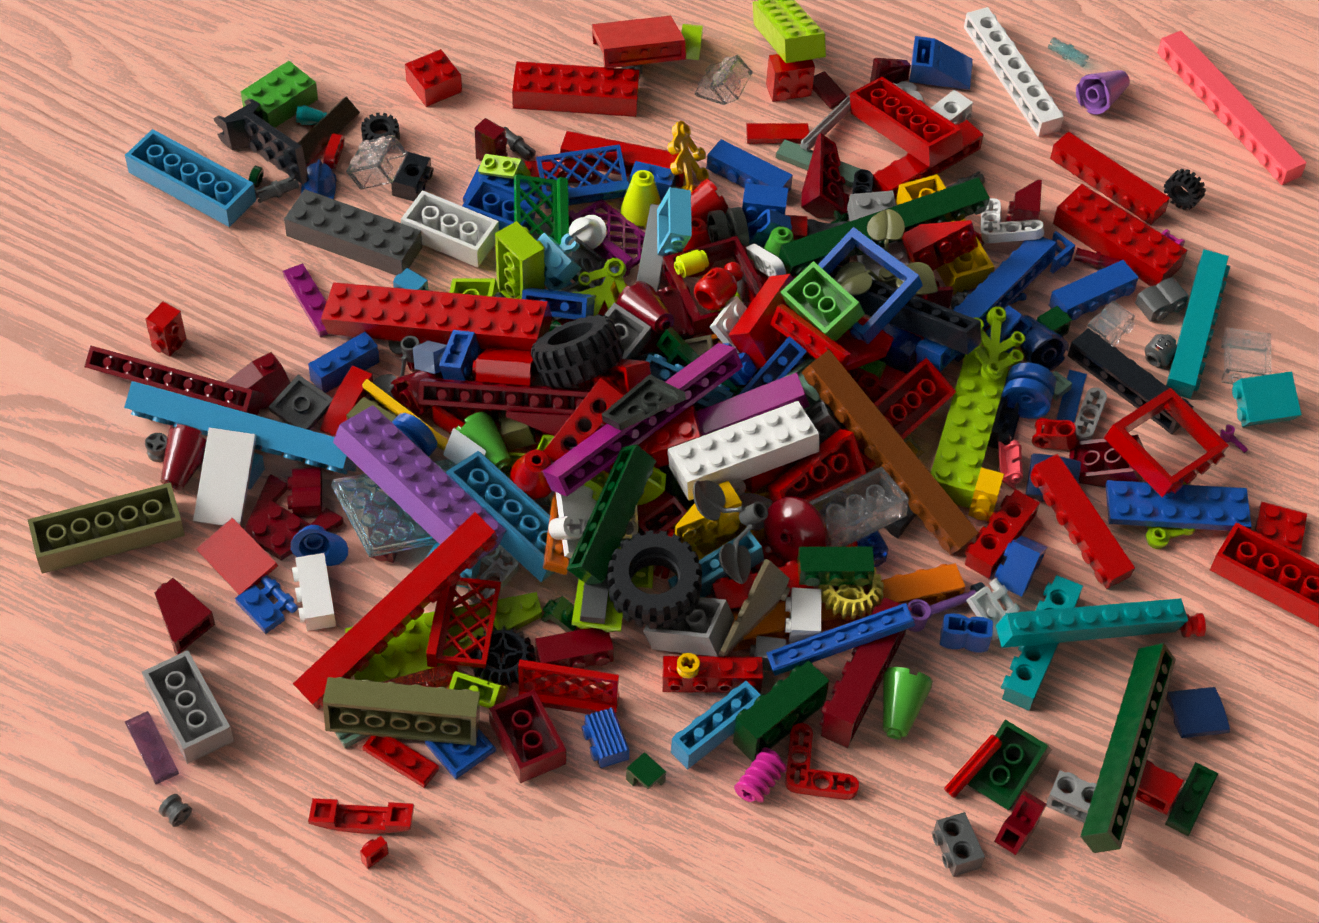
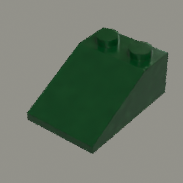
M1005 719L995 735L1001 740V747L967 785L1009 811L1036 776L1052 749L1047 744Z

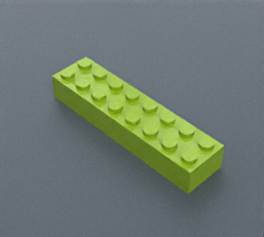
M981 346L980 348L989 357V352L987 351V349ZM973 351L968 355L965 354L955 388L956 393L952 398L931 470V475L956 505L970 508L973 500V494L1009 367L1005 368L999 380L992 382L985 380L981 375L982 363ZM1003 352L999 354L998 361L1007 358L1010 353Z

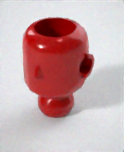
M729 262L724 266V269L720 267L710 269L695 284L694 296L697 302L709 311H717L724 308L737 292V282L742 279L744 274L742 267L736 262Z

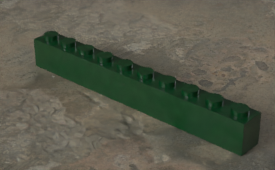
M978 177L888 209L894 210L902 217L905 232L921 224L961 221L966 216L981 214L987 209L990 197ZM879 212L781 245L779 258L783 262L787 274H791L792 277L798 276L813 261L818 265L853 227L881 248L885 247L884 240L875 241L867 232L870 219ZM855 246L841 262L854 255L860 256L865 253Z
M1164 643L1138 648L1080 836L1093 853L1121 849L1176 661Z

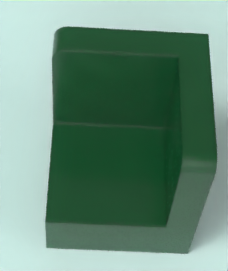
M644 752L626 768V780L632 786L639 781L644 787L650 789L656 782L661 786L665 783L666 771Z

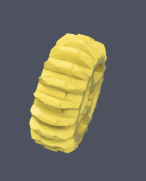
M874 567L875 572L872 585H866L869 589L868 595L864 593V586L840 585L838 586L839 590L835 592L832 585H819L818 589H821V603H825L826 610L833 609L832 613L834 616L841 613L843 619L846 615L851 616L852 620L856 618V615H859L861 618H864L866 613L871 615L875 605H880V601L883 598L884 584L881 582V574H876V568Z

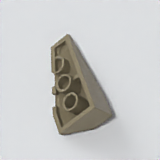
M765 559L751 587L749 597L744 601L738 618L735 620L720 650L719 656H726L777 607L780 599L785 601L791 589L787 586L790 578L771 561Z

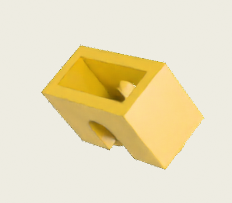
M981 467L968 516L978 520L989 521L995 509L1004 473Z

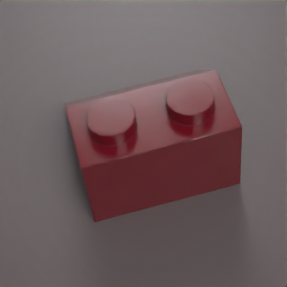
M1036 180L1015 192L1014 200L1009 201L1008 214L1010 216L1006 215L1005 222L1038 220L1041 206L1042 180Z

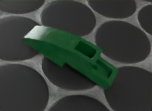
M672 327L666 329L656 343V346L669 358L666 362L674 366L679 364L686 367L700 357ZM729 379L721 383L728 387L733 395L738 389Z

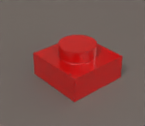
M382 836L375 840H369L360 850L361 861L367 869L389 854L387 842Z

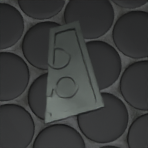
M649 374L602 413V420L621 431L686 400L685 392Z

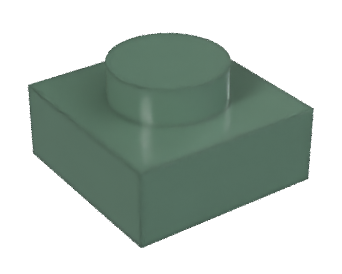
M1054 371L1053 374L1057 381L1052 398L1057 401L1071 390L1072 383L1057 371Z

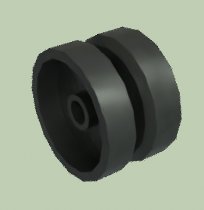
M741 207L728 208L726 214L722 210L709 211L707 223L711 243L737 236L743 246H749L748 226Z

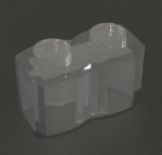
M1112 301L1090 321L1086 329L1089 328L1094 333L1099 334L1109 344L1116 346L1124 333L1128 334L1133 329L1135 315L1117 302Z

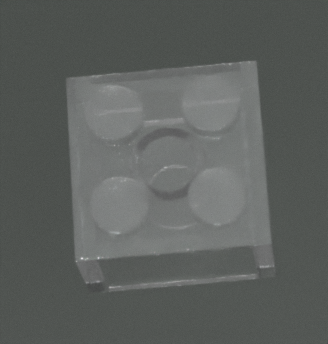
M394 135L365 140L358 146L359 149L351 159L346 173L360 190L390 184L395 179L408 152Z

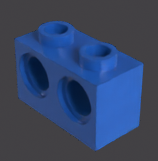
M452 331L439 364L444 379L469 381L473 371V362L481 350L475 332Z

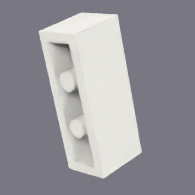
M324 553L296 557L297 567L292 568L294 582L299 581L300 587L295 588L297 602H302L303 608H298L300 622H306L307 631L336 627Z

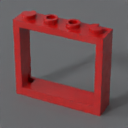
M1172 388L1164 391L1114 423L1104 437L1161 497H1164L1171 491L1176 493L1183 486V483L1188 485L1197 477L1198 473L1204 474L1212 466L1211 464L1217 465L1220 460L1225 458L1223 453L1229 447ZM1164 409L1207 451V453L1173 476L1129 434L1130 431Z

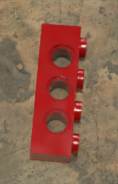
M602 376L543 452L555 462L573 449L565 445V438L573 437L576 439L577 445H579L594 434L598 428L601 429L607 424L602 420V413L622 398L624 392ZM596 400H603L607 406L606 410L602 412L597 411L594 408V402ZM583 418L589 419L592 423V428L583 430L579 426V420Z
M1017 489L1014 490L1011 496L1006 495L1000 505L1001 509L999 512L995 510L988 521L989 525L987 527L983 526L976 537L977 541L975 543L971 542L964 553L967 555L965 566L989 579L1006 557L1004 553L1009 542L1011 543L1013 539H1018L1035 518L1040 502Z

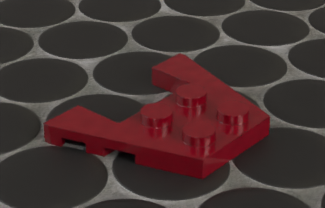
M270 474L244 530L272 556L282 561L292 555L291 541L294 535L306 526L319 525L328 531L334 526L338 528L344 523L343 517L325 508L309 524L276 504L278 499L288 490V485Z

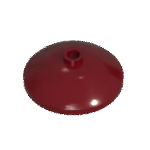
M784 497L775 501L768 508V516L763 523L765 539L772 552L783 562L787 563L797 560L799 547H827L828 532L824 519L819 511L806 500L798 497Z

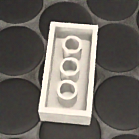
M423 190L401 218V224L421 230L422 245L477 268L495 245V233L499 231V222L497 220Z

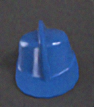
M318 159L317 163L307 167L309 181L301 185V194L306 189L334 199L336 175L328 165Z
M319 525L304 527L294 535L291 541V550L296 557L324 553L326 566L339 565L348 556L349 548L346 541L337 534L327 532V530Z

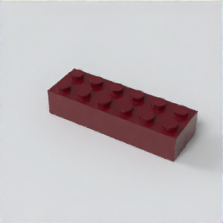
M884 597L881 605H875L872 615L901 604ZM907 629L853 648L852 660L845 663L842 670L843 677L841 681H836L831 694L833 696L831 701L827 699L821 712L823 716L819 723V726H822L821 737L843 747H849Z

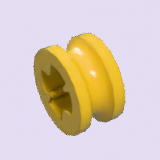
M684 653L679 656L677 661L678 674L684 678L695 677L699 672L700 661L698 657L692 653ZM687 662L688 665L693 664V666L691 669H689L688 666L684 667V663Z

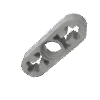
M1091 388L1087 391L1075 422L1077 441L1091 440L1107 399V394L1100 388ZM1094 397L1098 398L1096 406L1092 405ZM1090 412L1095 415V418L1088 419L1083 414ZM1083 426L1087 427L1085 434L1080 433Z

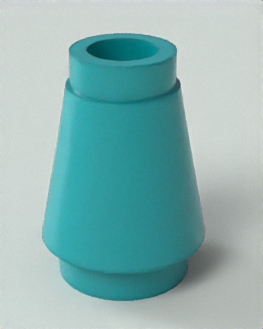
M303 105V107L298 106L296 123L316 125L327 112Z

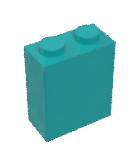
M1292 371L1241 378L1233 383L1232 395L1237 401V418L1241 421L1242 427L1291 421L1302 415Z

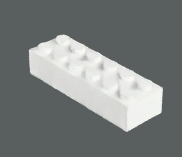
M799 401L669 448V468L689 501L694 499L693 487L697 480H709L716 484L729 481L732 485L819 452V433Z

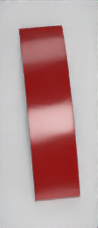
M312 798L308 823L342 832L362 834L395 833L411 829L415 806L413 803L388 802V807L339 804L338 799Z

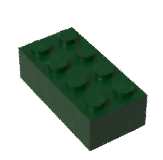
M807 661L802 666H796L791 671L789 677L784 681L781 679L776 682L769 693L760 695L755 700L753 706L748 710L745 708L738 713L735 718L733 744L753 762L756 760V756L761 753L762 748L772 749L791 733L794 725L805 722L824 706L830 680L810 661Z

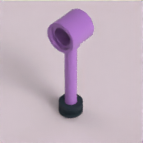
M979 582L971 585L969 592L930 606L921 599L910 601L907 606L911 608V615L915 626L908 628V630L912 632L922 631L931 615L967 603L966 600L986 586Z

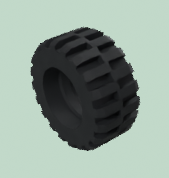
M590 315L564 323V325L554 328L552 331L545 333L542 338L536 340L531 349V356L541 380L550 388L571 387L575 384L584 383L589 379L592 380L598 375L607 372L608 369L613 368L617 362L621 361L624 354V347L614 322L606 315Z
M653 530L646 531V535L643 536L637 533L632 536L630 542L628 539L624 540L620 544V549H615L612 554V560L609 561L608 565L609 597L614 602L616 611L618 613L623 612V618L628 622H631L633 619L636 626L643 627L645 624L649 625V629H657V625H663V628L671 627V622L675 621L677 624L682 622L684 614L690 615L694 611V605H697L699 602L702 587V567L697 553L692 551V546L688 542L681 543V537L675 534L670 537L668 532L660 531V534H653ZM657 565L671 570L677 576L678 582L671 590L665 593L648 594L635 587L632 583V577L644 567Z

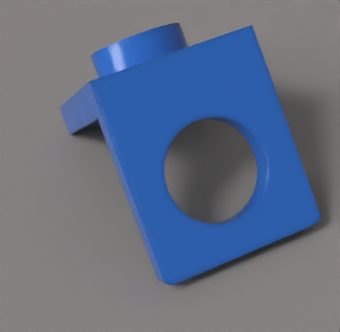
M1057 231L1053 233L1052 240L1055 242L1057 240L1062 241L1065 249L1060 248L1058 243H1056V251L1059 254L1053 258L1050 268L1052 274L1061 267H1066L1071 262L1076 246Z

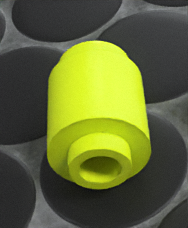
M694 250L677 256L676 262H674L676 273L678 275L681 274L684 278L702 272L709 266L708 257L703 250Z

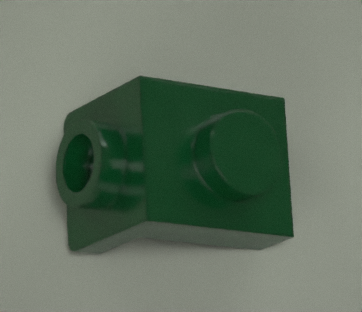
M564 596L555 600L551 599L546 603L543 608L545 613L541 618L543 622L551 619L565 632L575 630L577 626L572 625L574 604Z

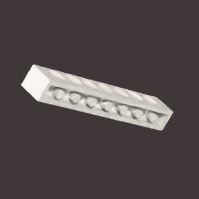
M988 7L968 12L964 29L1036 135L1041 137L1060 131L1062 121L1064 120L1062 111L1058 109L1053 98L1046 92L1043 83L1037 79L1033 69L1028 66L1024 56L1019 53L1015 43L1010 40L1006 30L997 21L995 14Z

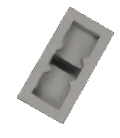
M1060 770L1048 797L1046 807L1085 823L1090 803L1086 802L1085 799L1092 801L1096 783H1089L1078 778L1073 773ZM1061 789L1068 790L1070 793H1064Z

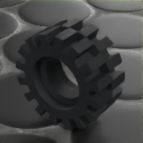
M380 112L376 113V116L371 114L361 124L362 141L367 148L371 147L373 151L377 148L378 152H381L383 148L385 151H389L388 147L393 149L395 147L394 144L397 145L399 143V123L396 118L393 119L392 115L387 117V113H383V116H380ZM379 130L387 131L386 133H383V134H376V133H374V132L379 131Z
M1184 169L1175 171L1164 184V193H1167V196L1172 199L1170 203H1176L1178 208L1182 206L1183 210L1194 208L1205 196L1206 188H1203L1205 186L1204 182L1200 183V176L1196 178V173L1190 174L1188 169L1185 171Z

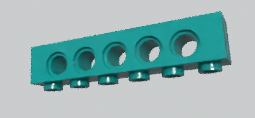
M1056 575L1053 583H1047L1043 593L1046 596L1045 601L1040 600L1035 611L1075 607L1083 585ZM1059 643L1019 646L1018 651L1021 654L1019 657L1014 656L1009 668L1013 672L1011 676H1005L1001 685V689L1004 690L1002 700L1030 711Z

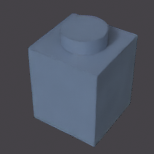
M426 341L413 347L415 369L433 374L440 372L439 364L447 345Z

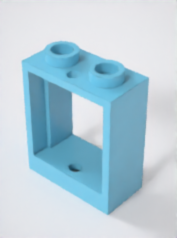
M670 187L657 209V255L662 256L682 252L692 236L691 190Z

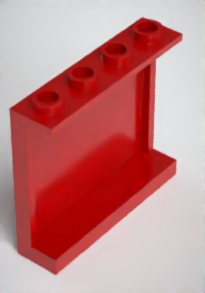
M671 15L592 24L593 44H598L603 53L605 69L686 60L685 39Z
M784 304L777 306L770 323L771 326L787 338L790 336L816 359L830 350L846 371L886 357L894 339L884 330H881L869 344H866L861 339L855 340L850 335V331L847 330L834 342ZM862 316L857 322L863 326L868 319Z

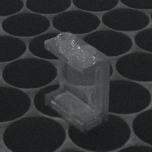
M1226 328L1221 341V348H1224L1222 383L1233 385V383L1241 378L1272 374L1271 333Z

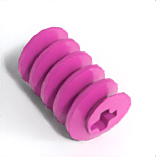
M767 747L762 748L761 753L756 756V760L746 769L745 775L741 776L739 782L734 785L735 792L747 802H763V795L770 793L769 787L773 788L776 785L775 780L781 778L780 772H786V765L775 751Z

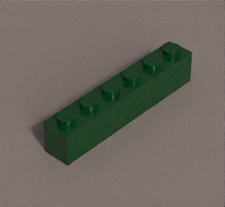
M637 444L621 448L568 564L567 570L587 585L602 583L607 577L609 561L612 560V554L625 536L628 523L634 516L636 505L644 494V487L653 473V467L657 460Z

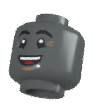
M1169 334L1155 335L1144 349L1146 360L1155 367L1167 366L1176 353L1177 345L1175 338Z

